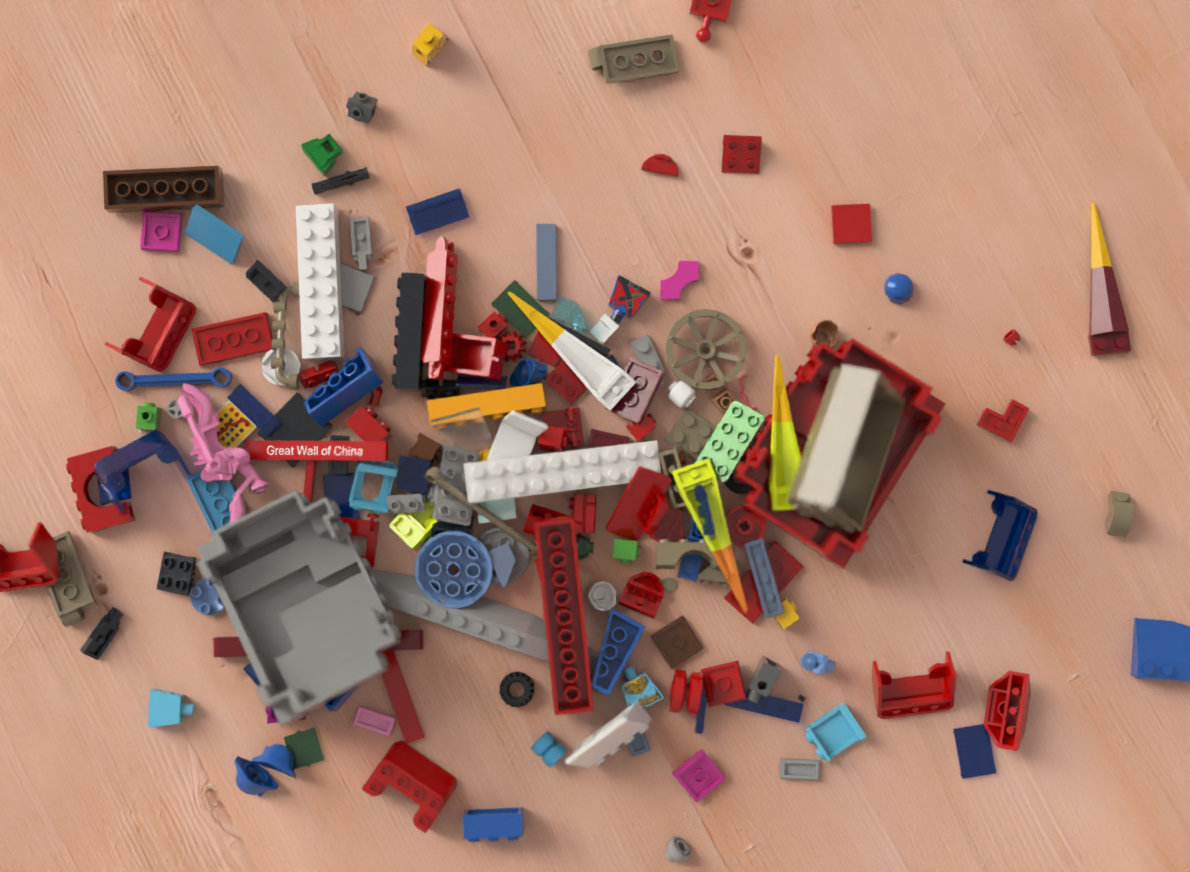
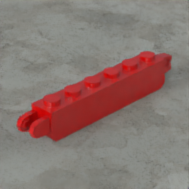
M443 237L437 238L435 251H431L427 259L420 357L423 363L428 364L429 378L433 380L443 379L445 366H450L454 303L456 301L455 289L458 255L454 253V243Z

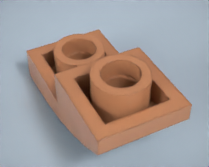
M713 372L701 382H714L719 379L715 372ZM725 386L704 390L722 415L726 413L731 403L736 401Z

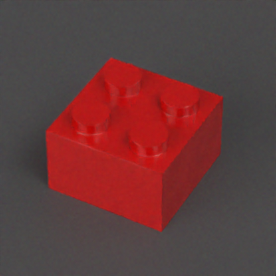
M361 406L345 421L363 441H388L393 436L390 433L392 429L382 420L379 422L376 419L378 415L370 407L365 408Z

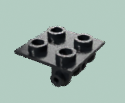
M164 551L157 589L188 596L192 587L191 580L194 581L192 575H195L193 571H195L197 564L196 557Z

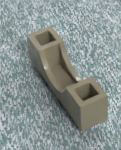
M661 539L660 542H656L655 569H675L681 558L696 554L706 558L713 570H721L705 540L691 542L688 539H682L679 542H671L669 539ZM731 543L734 554V543Z

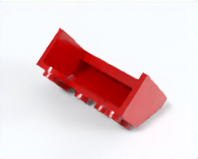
M396 741L389 748L361 789L371 796H379L388 784L420 806L414 815L413 822L419 830L426 834L455 791L457 780L451 773L406 744V742Z

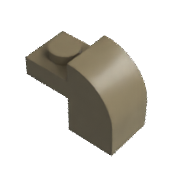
M1111 491L1109 494L1110 511L1105 520L1107 535L1126 538L1133 520L1134 503H1131L1129 493Z

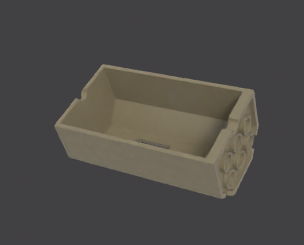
M841 365L840 368L835 367L832 369L787 497V501L793 505L792 508L800 511L801 515L819 519L829 527L836 528V525L841 526L842 529L849 532L862 530L906 399L895 388L890 387V382L880 372L848 365Z

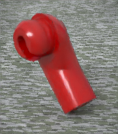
M381 386L371 391L370 405L378 407L383 393Z

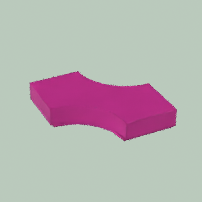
M679 261L676 273L668 279L660 280V300H680L682 289L687 284L699 280L698 261Z

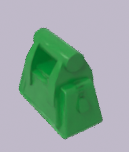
M330 134L322 139L316 138L301 144L304 153L323 176H326L332 169L337 156L344 152ZM327 144L332 148V152H329L325 147Z

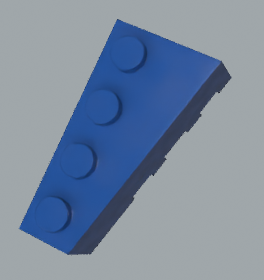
M361 347L356 350L357 355L350 360L348 358L343 363L345 366L337 374L334 372L330 376L325 386L321 385L304 401L308 414L321 427L384 383L373 359Z
M612 608L609 613L591 688L607 697L645 629V626Z

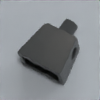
M762 656L749 682V688L752 690L747 698L750 701L758 703L762 695L768 696L781 673L780 664ZM760 681H764V682H765V684H763V685H759L758 683H759Z

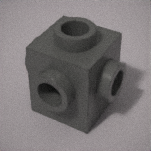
M356 91L352 98L349 97L347 101V116L356 121L369 124L375 115L378 99Z

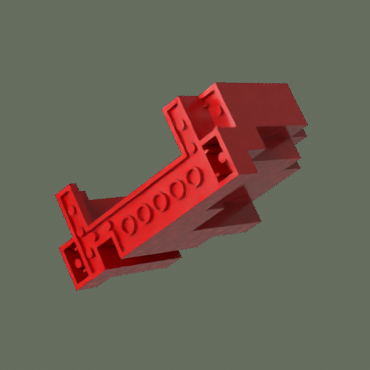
M853 338L842 342L837 351L822 342L812 346L807 354V357H809L808 361L803 366L799 365L794 373L797 377L793 382L789 381L785 388L801 457L833 368L848 365L878 371L890 382V387L895 388L906 399L862 530L849 532L842 529L841 526L836 525V528L829 527L819 519L801 515L798 510H771L769 478L772 415L770 413L766 416L763 423V431L759 430L753 439L756 441L752 448L748 447L744 454V462H740L734 471L737 473L736 479L754 489L744 499L746 502L744 507L796 538L803 545L818 553L820 557L843 569L853 553L860 552L870 536L866 532L924 438L932 435L943 418L939 414L946 404L930 394L933 389L932 387Z

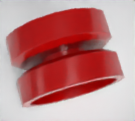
M745 505L736 506L725 514L730 541L738 547H745L744 543L763 538L766 530L765 519L744 507ZM741 523H745L747 525L745 530H742V528L739 527Z
M675 669L669 697L670 712L680 713L685 701L686 713L697 716L703 673L692 672L689 683H686V671Z

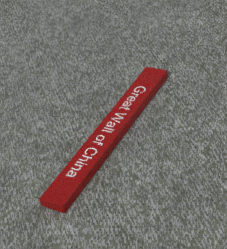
M245 440V450L249 453L250 460L388 461L389 442Z

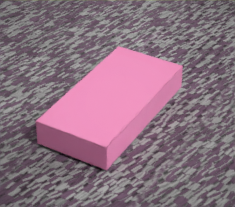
M359 706L353 725L390 737L396 718Z

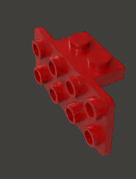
M641 466L638 467L606 525L607 532L634 541H639L643 533L652 536L654 531L658 529L661 518L667 513L669 508L665 493L672 482L671 477Z

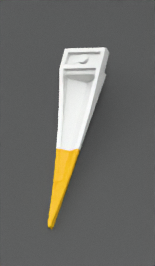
M508 292V295L592 395L608 410H611L636 383L623 369L551 321L512 292Z

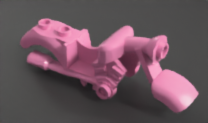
M184 383L181 388V397H179L177 403L183 417L188 420L194 437L190 438L194 444L190 456L197 455L199 460L194 462V465L206 464L200 474L201 479L204 482L231 481L232 476L236 474L237 470L246 479L232 496L234 499L229 505L231 523L245 516L244 501L240 495L244 489L250 485V493L260 494L266 491L269 483L261 479L257 471L249 463L250 455L247 450L236 447L225 448L218 441L219 417L217 412L212 409L210 395L193 385ZM191 405L195 407L198 413L199 420L197 425L193 417L194 410Z

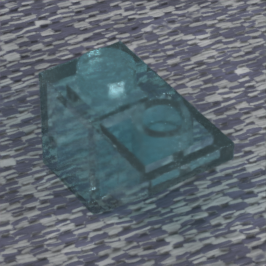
M559 295L551 319L563 325L572 326L571 329L578 333H582V331L587 332L588 325L578 303Z

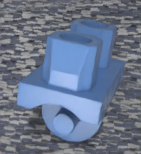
M809 651L804 653L800 659L801 666L808 671L824 675L825 671L834 672L835 661L828 660L827 655Z

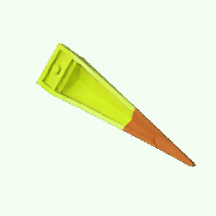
M709 458L672 471L683 501L743 611L747 613L718 483Z

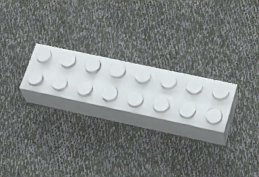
M334 203L296 206L302 359L307 361L344 359L338 207Z

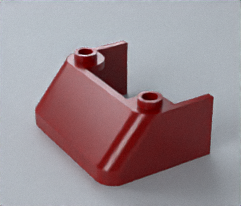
M140 276L138 280L153 287L149 294V301L157 306L140 340L128 338L124 341L121 348L105 342L104 345L151 369L161 372L168 367L195 316L196 307L188 300Z
M42 522L37 523L28 544L29 550L8 552L0 544V592L53 585L57 582L59 577L57 543Z
M950 651L946 652L945 663L934 664L929 669V674L892 679L889 672L878 670L877 661H872V685L877 716L881 719L950 710L954 706L957 679Z

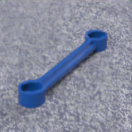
M217 368L213 372L156 375H134L124 371L116 376L115 383L123 391H132L135 387L183 385L184 383L190 385L215 384L218 387L224 388L231 384L233 377L231 372L225 368ZM220 371L224 372L228 377V381L223 385L215 379ZM124 375L129 376L130 380L133 381L129 388H125L120 384V380Z

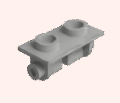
M423 493L385 496L389 514L426 511L424 503L428 502V497Z

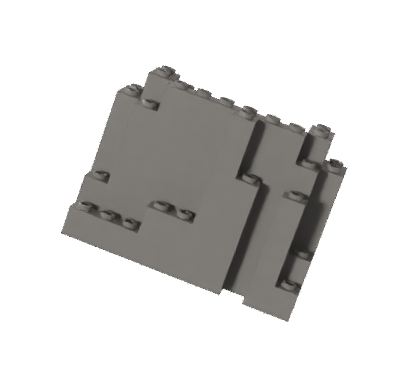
M297 490L211 532L210 535L213 540L197 548L202 558L197 561L205 580L214 583L259 678L261 686L256 689L264 706L273 708L280 725H289L307 716L309 712L327 704V701L388 671L386 666L389 664L381 652L400 643L399 637H401L399 629L392 622L395 618L391 610H386L384 606L386 599L383 593H378L375 587L378 583L374 575H371L369 571L372 569L369 561L365 557L360 556L358 551L361 548L356 539L352 540L350 536L352 530L348 522L344 523L338 515L341 511L337 503L325 497L311 504L308 497Z

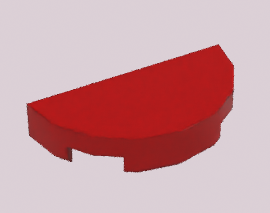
M655 154L644 161L641 168L643 171L678 177L676 163L671 157L664 154Z

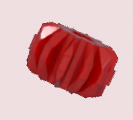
M506 330L507 337L499 334L502 341L510 342L511 344L513 342L516 343L514 350L506 349L505 362H508L510 357H512L513 362H516V355L522 359L523 356L520 351L527 352V349L521 346L526 345L527 341H519L524 336L520 334L516 338V330L513 331L512 336H510L509 330Z

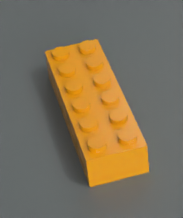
M542 383L427 401L430 424L437 429L447 428L450 423H454L456 426L466 425L467 421L474 420L475 423L486 422V418L493 417L494 420H500L511 411L524 415V412L531 411L532 414L543 413V409H547Z

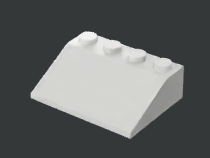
M636 701L582 741L565 762L568 765L590 768L594 764L596 766L600 765L605 760L604 756L607 754L613 755L620 749L619 745L623 742L626 745L635 738L634 734L637 732L641 734L646 731L652 718L642 705Z

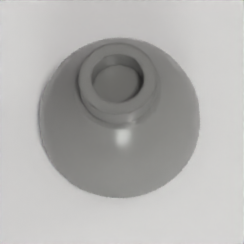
M672 837L667 845L666 858L672 863L674 861L685 862L689 860L692 856L689 844L681 837Z

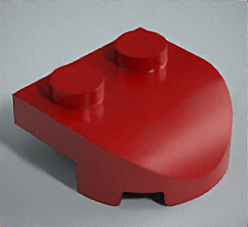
M650 572L632 575L624 588L618 604L654 619L664 596V588L660 583V579Z

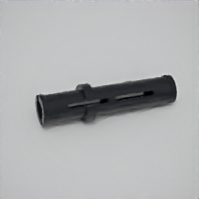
M367 167L352 172L346 171L345 174L311 183L314 194L317 195L345 185L352 186L355 182L370 179Z

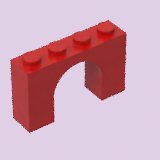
M110 446L67 458L66 469L68 474L72 476L71 488L77 495L76 507L79 512L81 511L83 518L81 519V526L83 530H86V533L136 521L131 502L100 507L92 501L89 495V483L96 473L121 465L116 447Z

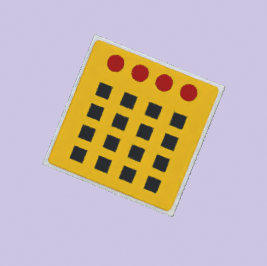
M230 400L217 412L220 424L217 433L225 429V424L229 421L235 423L240 419H246L250 424L247 426L243 421L235 426L229 425L228 430L219 435L220 443L225 448H238L258 427Z

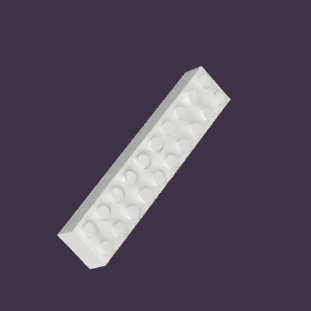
M657 440L463 463L468 502L473 503L629 483L636 469L640 466L661 473Z

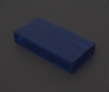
M701 693L699 710L695 719L694 732L697 734H702L704 729L707 696L704 693Z

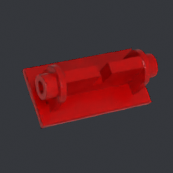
M335 360L319 364L320 371L317 372L315 366L301 370L299 380L304 389L314 388L318 384L328 382L334 372L337 374L339 371L337 370Z

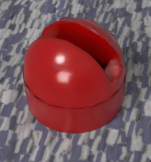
M1012 329L1004 336L1003 340L1008 345L1015 346L1017 345L1015 341L1020 342V335L1015 329Z

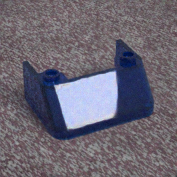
M152 431L96 462L94 467L95 474L119 515L125 512L116 496L118 492L124 489L126 484L122 474L123 471L156 454L162 463L170 464L175 461L185 479L191 475L177 449L161 431Z
M988 490L987 494L995 497L992 501L991 509L993 514L997 515L985 550H979L975 553L972 561L963 559L962 563L994 576L1013 581L1018 574L1037 520L1038 512L1036 508L1015 497Z

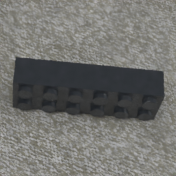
M401 272V277H398L397 289L400 291V297L396 298V308L399 310V316L395 317V327L398 329V335L394 336V347L397 348V354L393 355V366L396 367V374H392V385L398 391L421 392L423 362L420 357L426 275L423 273Z

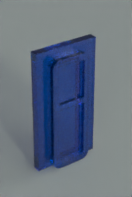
M460 188L406 206L416 236L470 218Z

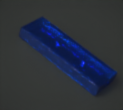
M241 384L227 397L268 437L282 424Z

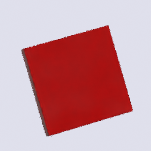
M870 204L831 206L833 244L872 242Z
M739 661L700 669L701 673H703V683L709 707L747 699Z

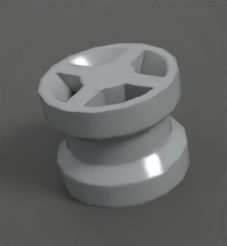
M178 399L172 400L167 407L168 414L173 418L183 419L184 417L177 403Z

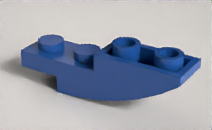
M693 519L687 539L691 542L705 540ZM691 554L681 558L677 577L696 582L703 557Z

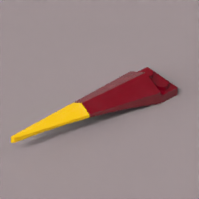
M1093 202L1091 205V294L1089 320L1091 356L1129 353L1131 351L1129 328L1097 208Z

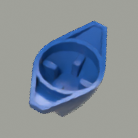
M522 359L509 378L510 385L520 387L539 383L546 378L547 365L531 359Z
M274 744L270 747L266 746L260 756L251 760L256 764L296 778L293 770V754L284 745Z
M237 756L234 761L237 769L236 784L242 792L249 795L257 794L261 797L266 791H275L279 785L264 768L252 761Z

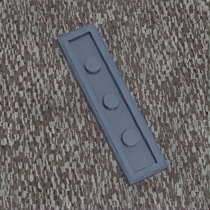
M536 224L537 301L556 300V224Z
M763 538L744 543L765 618L783 614V606Z

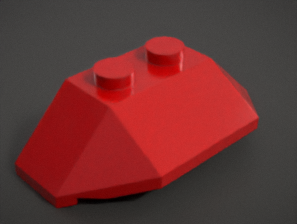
M1008 671L989 686L983 725L997 748L1018 751L1025 733L1031 695L1030 676L1027 673Z

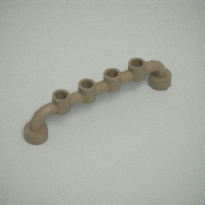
M294 282L293 286H287L280 293L279 302H274L273 310L274 313H278V320H273L272 325L273 332H277V339H272V350H276V357L271 358V369H275L277 380L281 384L289 386L290 390L299 389L298 374H290L289 378L283 375L285 319L287 313L286 299L291 293H293L294 297H300L299 282Z

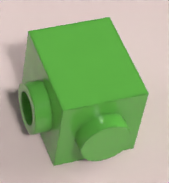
M144 403V406H138L136 429L160 431L161 408L155 407V403Z
M614 539L612 558L620 559L619 563L631 564V560L635 561V558L640 556L641 546L637 545V541Z

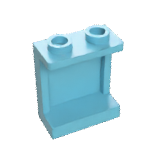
M841 703L805 727L807 733L804 734L810 744L814 742L818 749L815 751L820 759L823 760L825 758L827 762L831 761L832 757L856 741H861L867 737L844 703Z

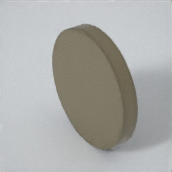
M667 577L662 581L664 591L673 592L676 589L677 583L673 578Z

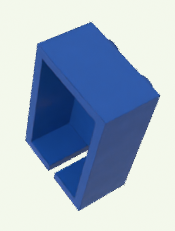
M523 807L471 809L464 811L463 838L468 839V842H479L480 838H488V841H499L500 838L504 837L512 841L523 837Z

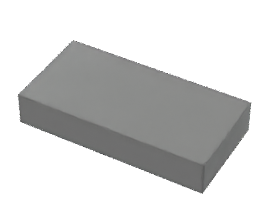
M780 758V778L819 780L820 760Z

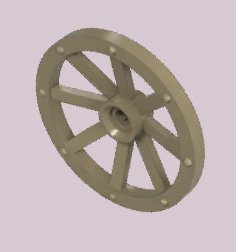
M710 309L696 310L679 319L672 327L666 343V357L674 375L680 381L700 390L717 389L730 383L741 371L747 353L746 340L739 325L728 315ZM701 317L713 318L706 340H703L694 319ZM718 320H721L733 330V333L713 343L712 339ZM687 322L697 339L698 345L675 337L681 327ZM737 337L739 356L716 351V348ZM673 343L696 352L675 362ZM705 347H707L708 350H709V353H708V354H704V353L702 352V349L705 348ZM713 356L737 362V364L724 377ZM700 358L694 380L686 376L679 369V367ZM708 360L719 379L718 381L699 382L705 361Z

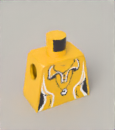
M429 23L413 42L412 55L428 66L449 38Z

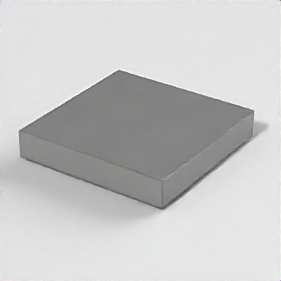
M340 264L342 305L362 312L375 276Z

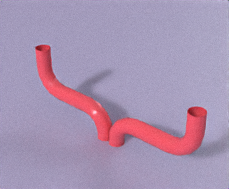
M744 374L739 378L741 391L738 393L740 397L744 398L746 406L753 410L756 409V406L750 407L746 396L742 394L744 391L742 378L747 377V374Z

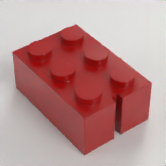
M453 333L450 366H445L444 372L500 381L503 369L501 360L505 359L508 343L496 338Z

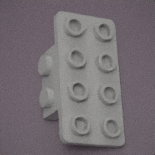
M445 445L442 448L440 464L436 467L442 471L441 475L444 477V480L467 495L463 463L479 462L480 455L475 451ZM432 484L428 490V498L430 499L429 505L434 506L433 518L438 521L462 526L470 525L472 508L441 486Z

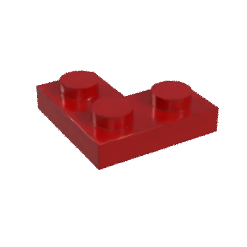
M1013 399L1010 400L1003 416L986 407L977 425L1012 442L1029 408Z

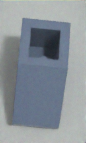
M509 542L488 551L492 566L496 574H493L497 585L501 584L502 587L507 586L516 563V557Z

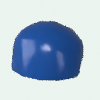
M896 273L889 276L885 281L884 291L892 303L903 304L910 300L913 295L914 286L907 275Z

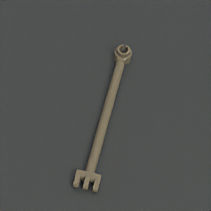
M432 467L426 472L425 478L427 481L447 490L531 550L530 554L538 559L537 547L534 542L479 503L468 502L466 494L444 480V477L441 475L442 471L439 468Z

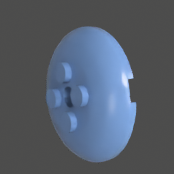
M446 531L430 538L420 549L415 562V577L420 590L427 597H430V601L446 608H462L473 604L486 592L492 578L493 566L488 550L477 538L461 531ZM455 564L460 570L458 573H452L449 570V566ZM438 600H445L448 603L442 604Z

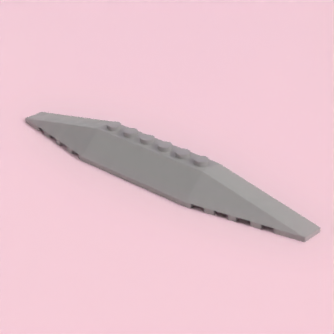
M369 570L378 583L375 586L378 593L382 592L386 599L384 605L549 661L544 620L536 615L482 596L466 607H442L430 601V597H427L420 590L414 575ZM438 600L442 604L448 603L445 600ZM587 646L590 675L594 676L599 652Z

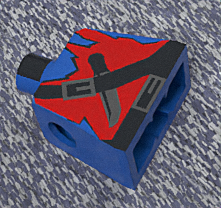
M619 275L608 304L609 307L614 309L610 318L617 324L621 323L624 316L632 319L649 298L651 292Z

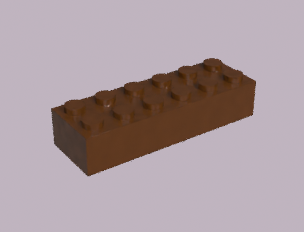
M219 166L103 171L104 209L109 213L193 209L196 204L204 209L224 208L223 170Z

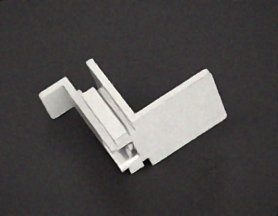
M511 411L502 419L486 461L529 456L537 436L547 430L548 425Z

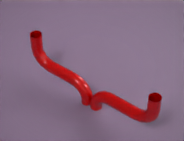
M240 419L235 423L229 421L225 424L226 428L217 433L218 441L221 442L219 435L227 431L229 425L235 426L244 421L248 426L250 425L246 419Z

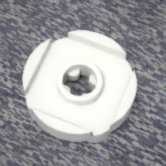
M285 348L284 362L286 363V369L283 371L284 377L289 378L290 374L299 375L301 370L299 357L292 350ZM271 349L262 360L263 375L272 384L286 386L277 380L275 369H271V358L276 357V350Z

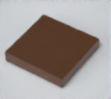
M683 615L650 636L671 669L703 649Z

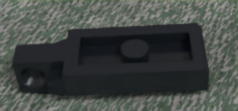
M112 607L108 614L104 615L80 651L98 660L120 629L118 627L120 624L119 620L123 613L119 609Z

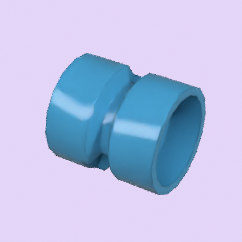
M547 731L530 749L537 756L542 755V761L550 768L566 753L567 749L560 742L555 743L556 738Z

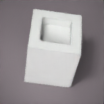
M604 314L590 333L604 345L619 329V326Z

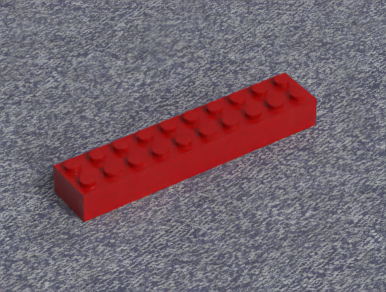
M573 515L535 519L534 528L554 713L557 716L594 711L574 518Z

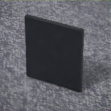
M296 393L257 434L265 441H320L333 426L327 422L321 427L308 414L304 404L305 399L301 397V394ZM300 460L285 461L294 468Z

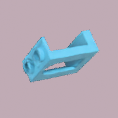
M357 461L349 497L350 506L356 510L368 509L378 514L388 513L385 496H389L391 493L392 483L398 471L397 464L385 461ZM365 472L384 475L380 494L374 500H367L361 494Z

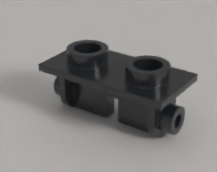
M425 379V381L421 382L422 398L435 399L460 396V381H456V379H443V386H439V379Z

